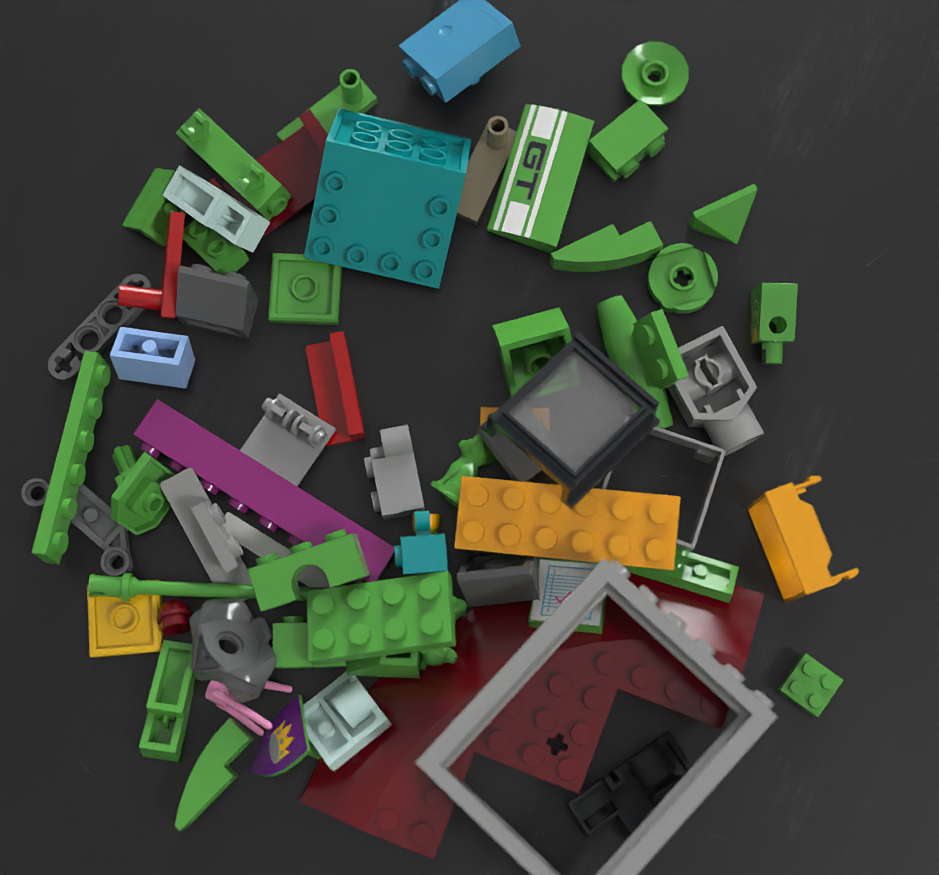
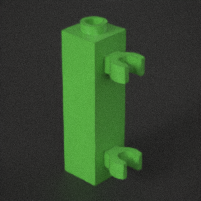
M200 108L176 132L198 156L265 219L269 221L273 216L280 214L285 209L287 201L292 197L289 192Z

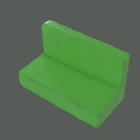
M156 168L123 222V226L129 230L139 231L159 246L165 247L168 214L171 211L185 213V215L187 213L163 196L176 171Z

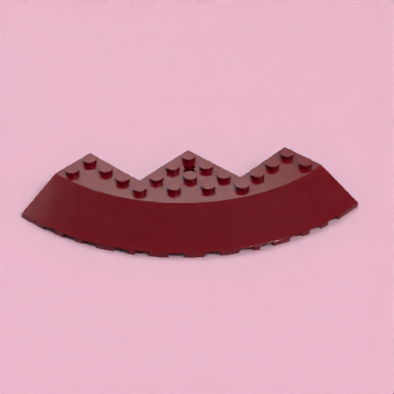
M630 573L631 575L627 579L636 588L639 589L643 585L658 598L659 601L655 605L665 614L672 611L687 625L684 631L693 640L700 637L716 651L712 657L721 665L728 663L742 674L764 593L735 585L733 595L728 603ZM607 594L602 634L573 631L449 768L464 781L475 752L579 794L617 691L714 729L723 728L730 707ZM532 600L479 606L467 612L464 618L456 620V646H451L458 656L455 664L447 662L441 666H431L428 664L425 670L420 669V678L380 677L367 692L392 725L335 771L321 757L299 802L364 832L434 859L456 801L415 762L539 629L530 627L528 622ZM557 734L563 736L562 742L566 744L565 750H558L556 755H552L550 753L551 747L546 744L547 739L555 738Z

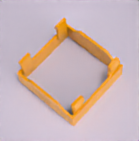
M810 476L805 479L804 483L796 486L792 482L764 492L747 506L784 603L812 594L826 587L836 585L843 577L845 580H848L859 573L858 568L834 577H831L827 565L832 553L813 506L800 500L798 496L806 492V487L819 483L822 480L820 476Z

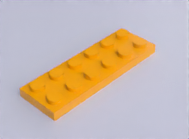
M462 476L455 549L599 563L603 558L611 563L615 559L623 566L674 571L680 496L593 488L571 510L560 500L563 491L560 485Z

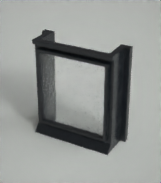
M577 333L573 340L496 412L489 414L487 420L481 425V429L491 438L498 431L507 437L563 488L560 500L572 510L660 423V420L655 416L659 402L582 335Z

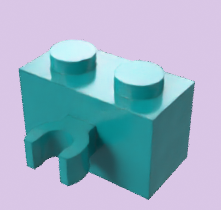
M429 511L414 512L416 536L401 537V545L394 546L396 568H403L404 575L448 571L445 534L431 535Z

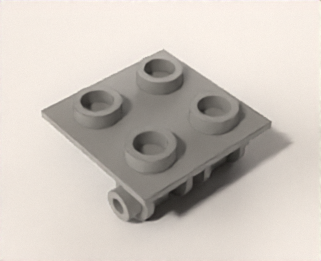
M279 393L277 398H267L262 405L265 415L240 451L295 486H298L336 431V428Z

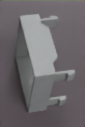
M629 417L625 418L623 425L630 419ZM655 427L649 433L650 435L695 449L693 459L710 464L715 456L718 457L703 498L690 544L678 539L676 540V548L691 552L695 548L726 450ZM612 470L605 476L601 489H606Z

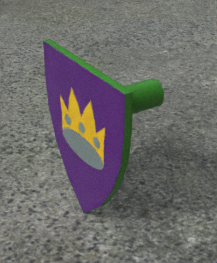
M297 695L274 719L272 728L266 731L255 753L249 772L261 777H272L288 771L306 755L316 759L322 757L310 739H308L301 695Z

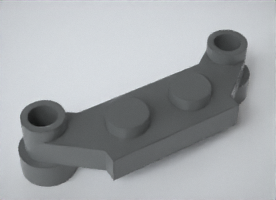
M40 478L28 480L21 491L24 502L34 508H43L49 483ZM84 484L79 485L76 497L77 511L75 517L70 521L105 551L100 561L105 573L111 576H123L125 572L130 573L133 569V560L130 553L128 529L110 518V506ZM42 491H45L44 497L41 500H39V494ZM123 558V566L117 569L116 562Z

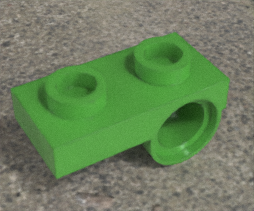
M196 219L183 230V241L213 270V273L224 276L226 272L236 273L250 260L241 247L233 244L217 231L203 225Z

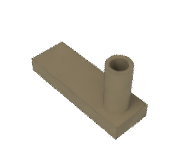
M494 116L488 121L467 166L456 217L476 226L506 167L516 135V131L508 128V122L502 116Z

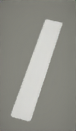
M229 512L225 514L226 523L223 525L229 536L234 535L239 544L258 556L263 557L277 553L279 559L292 554L291 550ZM315 565L307 566L299 575L298 580L308 587L330 588L325 572Z

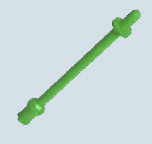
M126 572L123 573V576L91 574L88 585L89 597L121 598L125 602H130L131 598L137 595L257 599L253 586L248 584L138 580L132 573ZM299 587L302 599L296 601H307V591L327 588Z

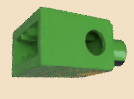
M761 283L750 290L751 344H762L761 364H782L783 345L792 343L795 340L798 284ZM769 322L774 323L776 326V333L770 330Z

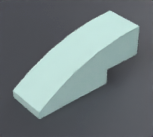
M180 165L163 194L165 198L203 225L214 229L233 244L251 252H254L270 224L268 220Z

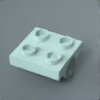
M347 671L303 705L308 738L333 771L392 725L357 677L348 676L346 674Z

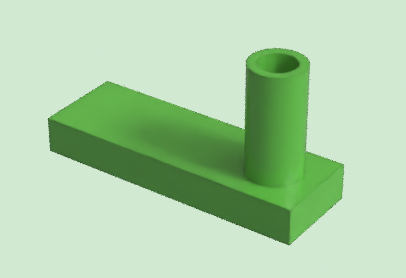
M347 69L340 75V85L313 105L310 110L327 134H329L339 108L363 114L378 102L377 97L360 79L359 73L354 69ZM299 117L277 133L280 142L304 126Z

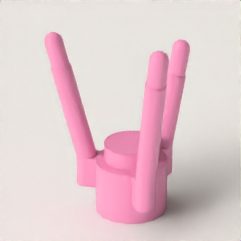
M211 680L206 690V699L231 714L259 736H263L265 732L257 724L266 729L272 728L271 722L241 704L224 684ZM268 680L264 687L288 693L292 691L290 685Z

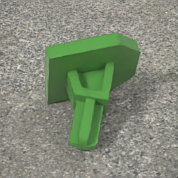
M118 446L114 449L115 453L112 457L120 475L115 477L118 488L111 496L110 518L135 535H139L156 528L170 510L171 505L160 484L175 474L145 452L137 461L130 446Z

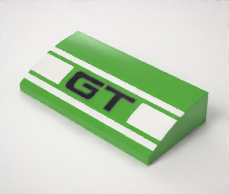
M531 104L524 106L486 231L551 253L557 247L593 128V120L549 107Z

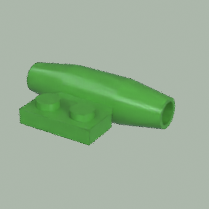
M622 295L609 298L597 304L596 308L604 346L609 359L659 402L655 416L660 420V423L656 427L667 429L673 426L666 388L687 378L689 374L663 309L651 312L637 321ZM624 394L627 403L635 414L640 407Z

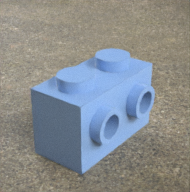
M120 327L110 354L119 379L179 388L187 387L195 363V357L188 336Z

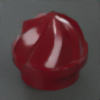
M172 598L160 605L156 617L157 624L161 625V631L164 634H182L190 630L189 617L193 613L185 601Z

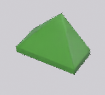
M755 183L694 211L688 222L690 228L737 244L758 190Z

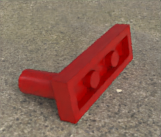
M171 211L167 216L161 289L119 285L117 306L159 310L158 318L169 320L175 318L185 213Z

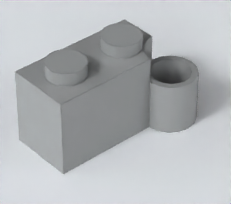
M408 424L380 430L383 446L370 449L371 456L364 458L368 478L375 477L377 491L371 492L374 512H381L383 519L389 520L409 516L416 511H425Z

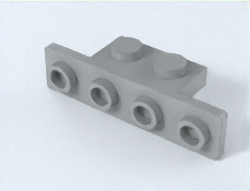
M188 468L161 482L160 487L212 583L252 585L248 570L240 557L243 555V551L234 535L229 536L223 525L226 523L223 512L217 503L212 505L193 468Z

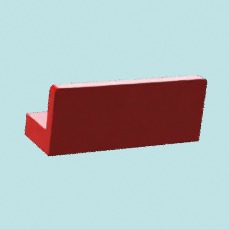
M344 331L330 333L331 341L306 346L318 416L321 420L336 428V431L325 445L327 447L366 439Z

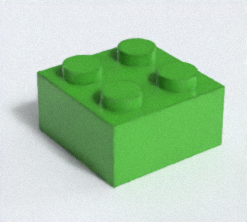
M807 653L800 655L776 691L814 718L819 717L843 682V679Z

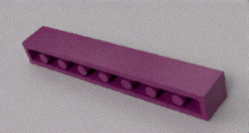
M158 399L133 434L142 441L139 448L155 458L160 453L171 460L168 466L178 473L188 468H193L197 477L201 478L200 483L205 490L213 495H216L219 490L230 497L227 501L229 505L244 514L248 509L260 516L257 522L274 533L277 528L282 529L289 534L287 541L294 546L311 541L312 547L326 542L325 535L345 529L347 535L357 534L370 575L352 581L354 584L380 581L395 558L393 546Z

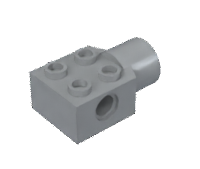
M721 326L679 347V352L689 376L667 387L688 427L705 428L713 445L726 450L724 456L745 447L763 436L765 433L747 403L757 386L724 327Z

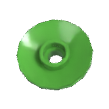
M647 42L636 46L627 55L622 65V81L626 91L636 101L642 99L648 106H662L675 101L684 92L689 80V67L684 56L675 47L664 42ZM650 75H656L659 77L660 81L651 82L648 79V77Z

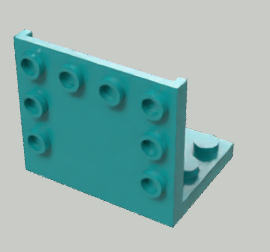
M339 108L325 143L304 258L439 289L466 177L471 139Z

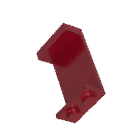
M310 109L299 116V119L304 124L302 128L256 160L292 196L287 201L285 209L269 220L270 224L262 238L315 201L328 134ZM215 178L209 181L210 184L262 216L227 182L221 184Z

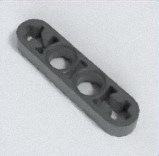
M142 274L129 275L119 284L127 286L136 285L137 287L143 285L145 288L154 289L147 277ZM119 285L50 356L48 370L58 381L71 383L78 378L82 361L70 351L73 347L81 355H84V351L98 352L101 356L116 340L120 327L127 328L143 312L144 308L132 307L128 310L126 306H117ZM110 308H120L123 312L120 322L113 325L106 323V312ZM86 333H96L99 338L96 347L90 350L83 349L81 347L82 337ZM71 360L70 366L72 370L69 373L64 370L61 371L62 368L58 365L60 361L69 362Z

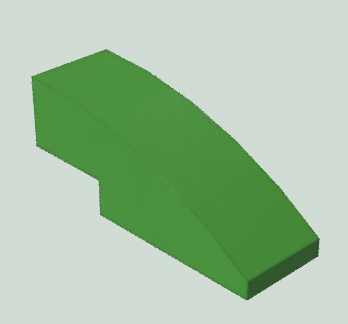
M651 221L622 235H619L614 224H611L551 253L550 265L554 270L571 272H597L619 269L656 257L662 250L663 243Z
M163 640L146 706L148 714L139 746L143 757L179 762L195 683V675L191 667L193 644Z
M229 718L212 737L188 778L175 826L179 831L187 829L239 776L229 764L254 738L235 718Z

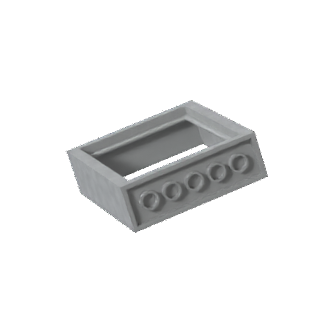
M605 558L599 562L415 762L531 875L561 874L457 776L449 766L607 594L739 716L596 875H637L777 718L771 711L774 704L758 690L755 692L749 691L741 684L745 679L741 673L728 663L726 665L718 663L712 657L716 651L700 637L693 640L684 631L687 627L684 621L672 611L665 614L655 605L659 601L658 598L643 585L639 589L636 588L627 579L631 574L615 559L611 563Z

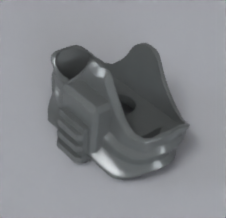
M214 598L205 601L202 607L189 617L193 644L191 667L195 677L201 681L213 680L224 684L241 703L258 698L277 661L275 652L268 644L273 637V632L265 619L261 617L254 619L245 602L240 599ZM220 640H225L224 651L219 647L218 643Z

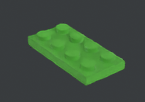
M448 571L307 591L308 662L312 665L456 646L451 574Z

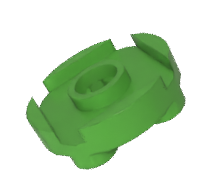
M679 243L664 248L653 260L647 276V285L652 298L663 311L678 314L692 313L704 307L712 298L718 282V272L713 259L706 252L702 253L700 250L693 248V245ZM677 271H682L684 275L691 276L692 280L687 282V286L682 287L674 282L673 279L677 277Z

